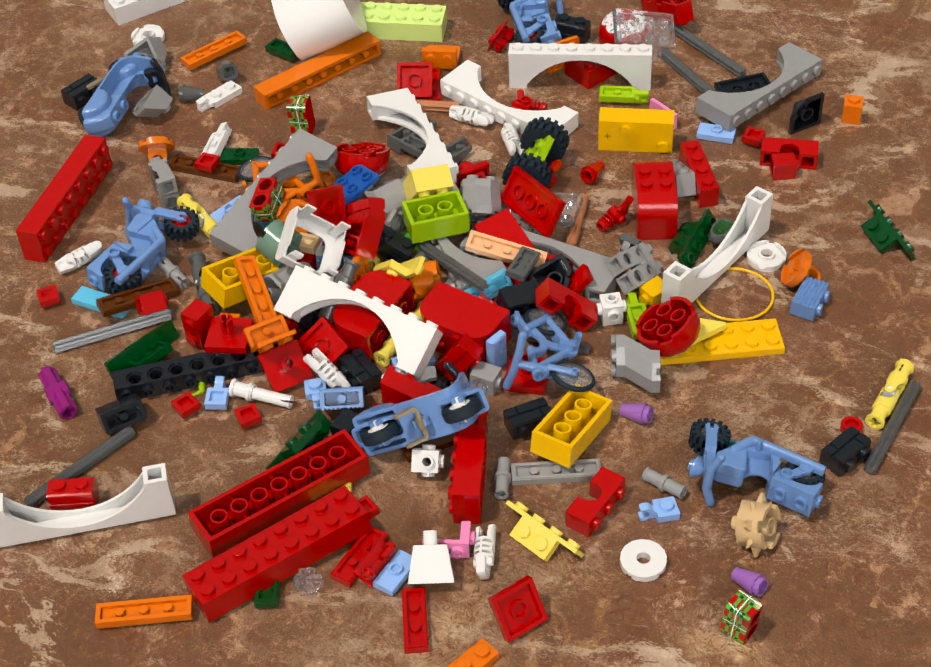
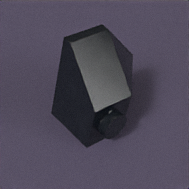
M823 92L794 103L788 133L790 135L821 123L825 96Z
M562 253L532 270L528 280L536 279L540 285L549 277L568 288L572 268Z

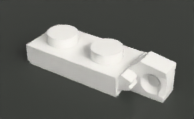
M232 80L226 82L196 101L197 109L201 112L210 107L216 109L242 94V87Z
M227 122L221 123L217 132L211 134L203 152L221 156V152L232 132Z

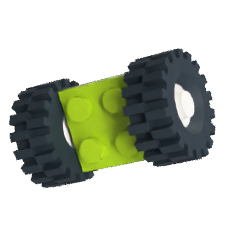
M539 117V119L534 118L528 122L520 139V147L524 151L521 156L518 153L510 158L502 175L503 185H506L513 167L519 166L546 188H549L553 172H550V166H546L547 162L550 163L557 159H562L570 140V136H567L568 131L563 130L564 126L562 124L558 125L559 121L555 120L552 122L549 117L544 120V117Z

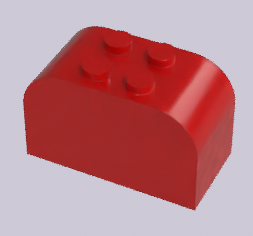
M633 162L631 191L634 199L633 209L637 239H673L677 234L678 197L673 162Z
M375 270L368 272L350 287V290L353 291L356 288L367 293L366 297L373 299L375 296L385 301L384 305L388 307L393 304L401 308V313L406 315L409 312H414L416 309L412 282L399 276L388 275L386 271ZM337 304L334 309L335 328L351 346L346 353L350 354L351 351L360 348L374 362L373 354L383 347L384 341L391 335L382 319L375 312L357 305Z
M439 281L421 302V321L426 323L428 320L437 324V329L443 333L435 349L440 353H443L464 333H467L473 338L474 342L483 347L480 357L482 358L481 361L487 363L486 341L500 329L506 333V345L512 338L510 310Z

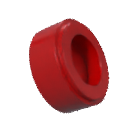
M848 416L842 419L840 425L841 433L849 426H853L862 434L863 423L859 418Z

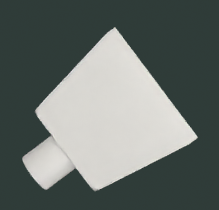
M437 530L423 531V545H413L408 584L454 583L448 544L438 545Z

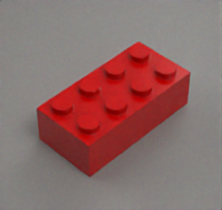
M470 425L458 431V433H454V447L457 448L452 450V464L455 465H453V468H450V482L452 483L451 486H448L449 514H453L454 523L461 524V521H471V524H481L487 464L486 425Z

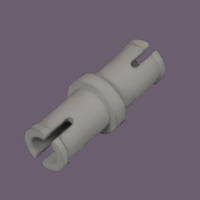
M168 257L161 258L165 264L160 260L158 261V266L166 273L167 278L171 277L181 289L187 288L183 281L190 285V279Z
M499 457L497 459V469L494 474V496L497 499H506L509 495L508 489L512 477L510 474L511 460L508 457Z
M649 467L643 471L641 479L658 487L659 491H666L679 499H683L686 495L688 487L672 480L671 476L667 474L662 475Z

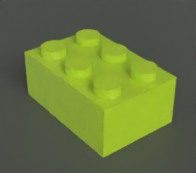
M459 190L402 201L403 221L413 244L470 232L469 212Z

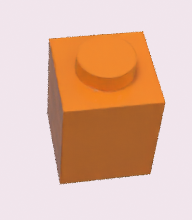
M845 94L841 123L860 125L863 96Z

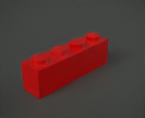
M699 140L681 142L679 161L695 172L696 195L694 197L699 208L718 205L719 186Z

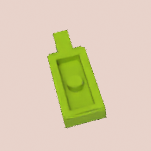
M601 85L599 102L644 104L649 102V90H638L636 86Z
M631 292L627 293V311L625 315L632 338L636 340L638 339L636 336L638 329L636 323L647 308L645 302H638L636 293Z

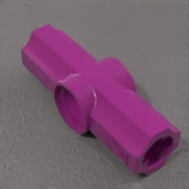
M46 366L41 368L38 377L44 387L51 406L54 405L61 419L69 420L73 418L78 410L71 398V393L65 380H61L55 367Z

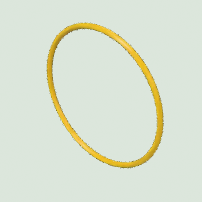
M729 267L727 270H740L751 273L768 285L772 297L769 306L763 312L742 319L725 318L708 311L702 306L698 298L695 300L704 312L717 319L742 322L756 319L769 311L773 305L775 295L771 284L760 274L744 268Z

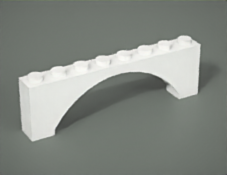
M509 43V88L527 89V84L543 70L562 62L579 60L596 62L615 70L627 79L632 86H636L638 90H650L652 45Z
M466 60L440 80L442 95L464 106L492 114L495 117L494 121L502 125L504 123H511L518 133L523 134L528 122L534 118L539 119V117H544V120L549 117L552 122L555 120L559 121L558 125L562 124L564 126L563 130H567L568 135L578 127V112L566 106L552 110L531 111L515 109L496 102L483 91L479 84L482 80L481 66L469 60Z
M408 88L367 96V111L373 121L381 120L404 126L415 132L425 142L426 148L420 157L412 164L407 165V175L414 169L448 164L452 181L457 182V174L459 173L457 163H454L451 153L447 152L444 142L440 141L438 132L434 131L431 122L429 123L426 113L422 112L421 105L417 104L414 94H411Z
M758 186L748 193L730 231L718 248L703 263L692 269L676 261L663 272L661 303L670 301V297L674 296L687 298L692 303L737 261L752 243L759 240L769 230L773 194Z
M306 265L304 268L295 266L273 310L299 322L300 318L310 312L330 305L351 304L367 308L375 312L390 331L397 352L398 362L396 367L407 374H412L414 377L421 379L443 335L437 329V324L428 320L426 323L419 321L420 317L411 312L408 315L401 313V308L393 304L388 307L384 305L385 301L375 296L373 299L366 297L367 293L360 289L350 290L348 284L342 281L335 283L332 281V277L321 273L319 276L315 274L316 270Z
M161 463L142 467L143 472L125 491L103 503L82 509H39L17 503L4 497L3 493H0V548L176 515L175 498L166 464Z

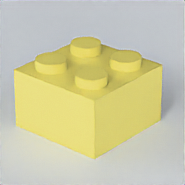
M448 164L411 170L402 183L406 200L449 192L454 186Z

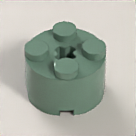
M277 219L264 229L266 234L263 238L261 236L258 238L256 250L273 264L282 268L285 264L277 261L275 255L285 222ZM295 229L287 249V255L294 250L300 252L299 245L303 236Z

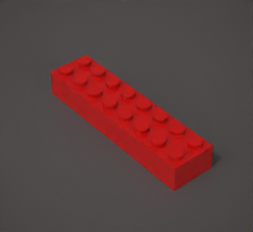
M85 134L18 226L16 234L24 259L42 263L47 262L58 244L62 242L67 231L70 230L76 218L79 217L83 208L88 204L92 195L95 194L99 185L104 181L108 172L111 171L113 162L110 158L106 138Z
M343 429L188 511L192 530L214 558L349 482L353 483L370 474L368 455L350 434Z
M344 485L183 574L182 577L189 595L192 594L194 602L210 623L254 598L256 591L260 589L262 591L274 586L275 581H284L372 531L368 512Z

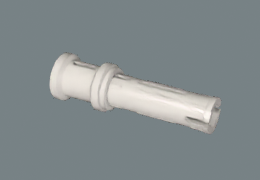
M234 378L229 385L228 394L230 397H242L249 402L255 399L291 409L293 403L285 402V400L294 401L293 395L258 388L252 382L246 384Z

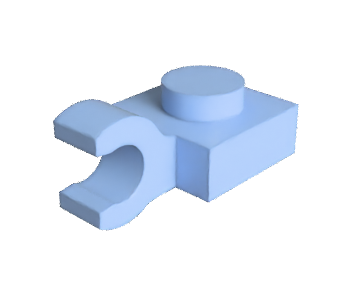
M216 376L214 388H207L204 402L205 409L227 410L229 388H226L227 384L224 383L225 376Z
M321 378L304 380L306 401L312 400L314 410H321L319 389H326V382Z
M674 496L653 499L651 504L646 502L639 504L640 511L637 514L640 521L656 518L657 523L680 519V511Z

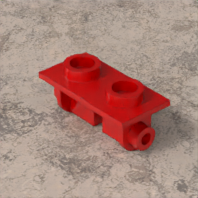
M508 21L503 26H498L495 31L496 35L492 34L488 40L490 45L487 51L492 47L496 52H501L514 36V29L506 26Z
M380 539L353 573L371 588L375 578L396 554V544L392 541L384 543Z

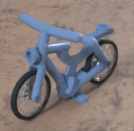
M538 307L531 308L526 311L523 320L519 311H514L510 319L511 326L517 327L520 333L509 372L503 383L505 390L511 388L519 369L531 372L535 381H542L544 378L551 379L559 386L573 392H586L594 387L595 377L589 369L574 362H559L564 358L571 360L577 356L582 332H576L574 339H569L564 333L567 328L566 321L557 312L551 315ZM544 335H548L553 342L547 341ZM533 337L539 342V347L528 346L526 351L529 362L523 361L522 357L526 339ZM547 349L556 351L549 358L540 363L537 362V358L545 354Z

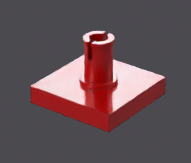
M397 63V90L408 88L411 94H414L415 99H433V63Z
M343 184L307 191L309 204L317 208L312 214L332 224H338L341 221L347 223Z
M226 313L221 314L219 317H212L204 345L205 353L247 354L249 344L243 329L254 325L253 318H233L229 313L227 314L228 318Z
M324 316L298 340L304 356L307 354L313 356L312 350L318 348L330 360V363L332 362L333 364L351 348L348 342Z
M297 339L257 356L269 385L274 392H282L303 383L304 380L313 378L308 364L303 360L304 355Z
M523 353L522 360L529 362L527 353ZM510 354L504 381L509 372L514 355ZM537 358L538 363L545 360V358ZM519 369L509 390L503 388V391L545 396L549 379L544 378L542 381H535L531 372Z
M531 576L523 577L488 598L502 636L508 643L548 620Z

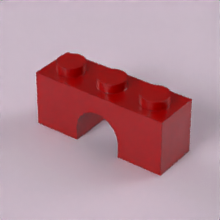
M762 137L759 166H770L771 154L793 152L796 160H799L800 169L816 170L819 141Z
M548 277L535 289L536 307L551 315L562 309L568 317V324L585 333L597 322L596 303Z
M601 467L590 480V496L596 499L589 501L577 496L565 511V526L588 538L594 531H598L605 516H609L617 501H621L627 491L625 488V477Z

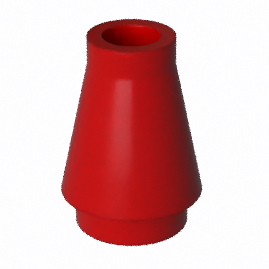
M596 161L593 164L584 166L580 173L582 181L594 183L605 169L604 163Z

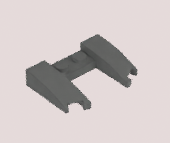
M431 120L433 128H435L437 121ZM404 126L387 135V147H390V149L399 154L406 151L419 158L426 148L422 138ZM465 136L446 146V150L451 153L454 163H460L472 150V145L465 147L464 144L467 143Z

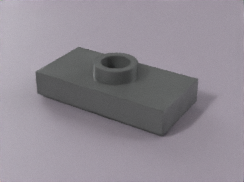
M522 246L507 268L505 276L524 282L539 261L541 252Z

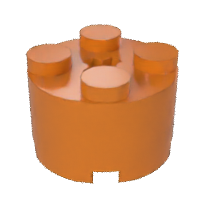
M438 260L424 261L423 271L419 275L409 278L415 290V304L423 301L439 281L441 282L442 276Z

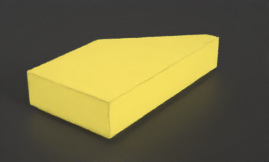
M700 318L701 329L694 344L726 330L727 324L721 321Z

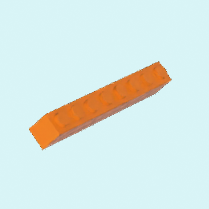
M365 32L253 86L255 100L266 110L289 100L290 96H297L381 55L380 40L369 32Z

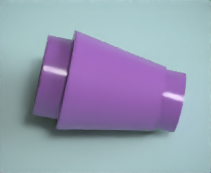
M622 403L620 415L643 425L646 423L650 424L653 419L654 408L649 406L648 403Z
M736 567L731 574V580L735 581L752 596H762L768 587V579L763 574Z

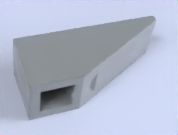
M678 159L668 160L673 162L677 197L696 195L695 172Z

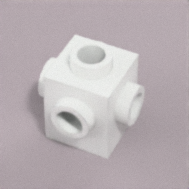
M620 292L599 294V303H596V308L602 325L623 324V312L627 311L626 301L621 299Z
M423 444L422 448L412 449L411 472H421V476L434 477L435 473H439L440 469L444 468L445 455L441 454V449H436V445ZM426 457L431 460V463L426 461Z

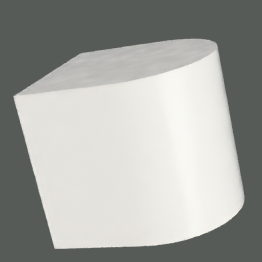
M271 0L276 20L287 43L296 56L304 62L367 31V24L360 0Z

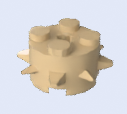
M760 493L757 501L742 500L737 516L734 515L731 520V528L735 530L737 545L745 546L746 549L750 547L753 557H758L761 549H773L780 536V532H776L777 521L782 519L778 505L772 504L771 501L769 503L766 502L764 493Z

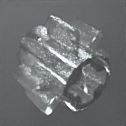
M315 567L299 568V573L293 579L295 590L300 591V596L317 595V590L322 587L323 582L321 574L315 573Z

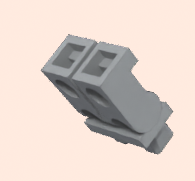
M159 156L149 159L148 167L155 193H158L161 207L166 209L178 208L177 199L179 198L176 179L168 166L167 159H161Z
M641 242L605 261L613 277L631 268L630 271L616 279L624 295L662 273L663 265L660 261L653 259L651 255L653 248L649 243L644 244V242Z

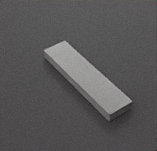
M600 458L578 459L570 468L553 461L511 463L512 486L590 481L601 468Z

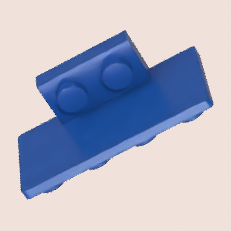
M362 164L355 165L343 177L337 179L333 185L343 184L346 207L377 182L380 176Z

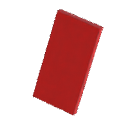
M519 166L513 167L501 195V202L545 237L551 238L566 205L565 201Z
M508 208L474 225V230L535 249ZM503 262L507 269L510 263ZM510 278L513 285L519 284L521 282L516 279Z

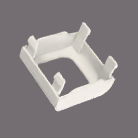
M306 204L303 208L296 206L287 215L275 259L293 269L296 265L304 268L305 265L296 261L304 256L303 253L294 250L287 255V249L291 243L294 229L300 227L324 241L325 250L320 268L315 274L320 276L321 273L332 277L333 281L334 277L339 273L337 269L340 266L346 243L344 240L346 230L351 228V225L343 221L338 225H334L312 214L317 208L310 204Z

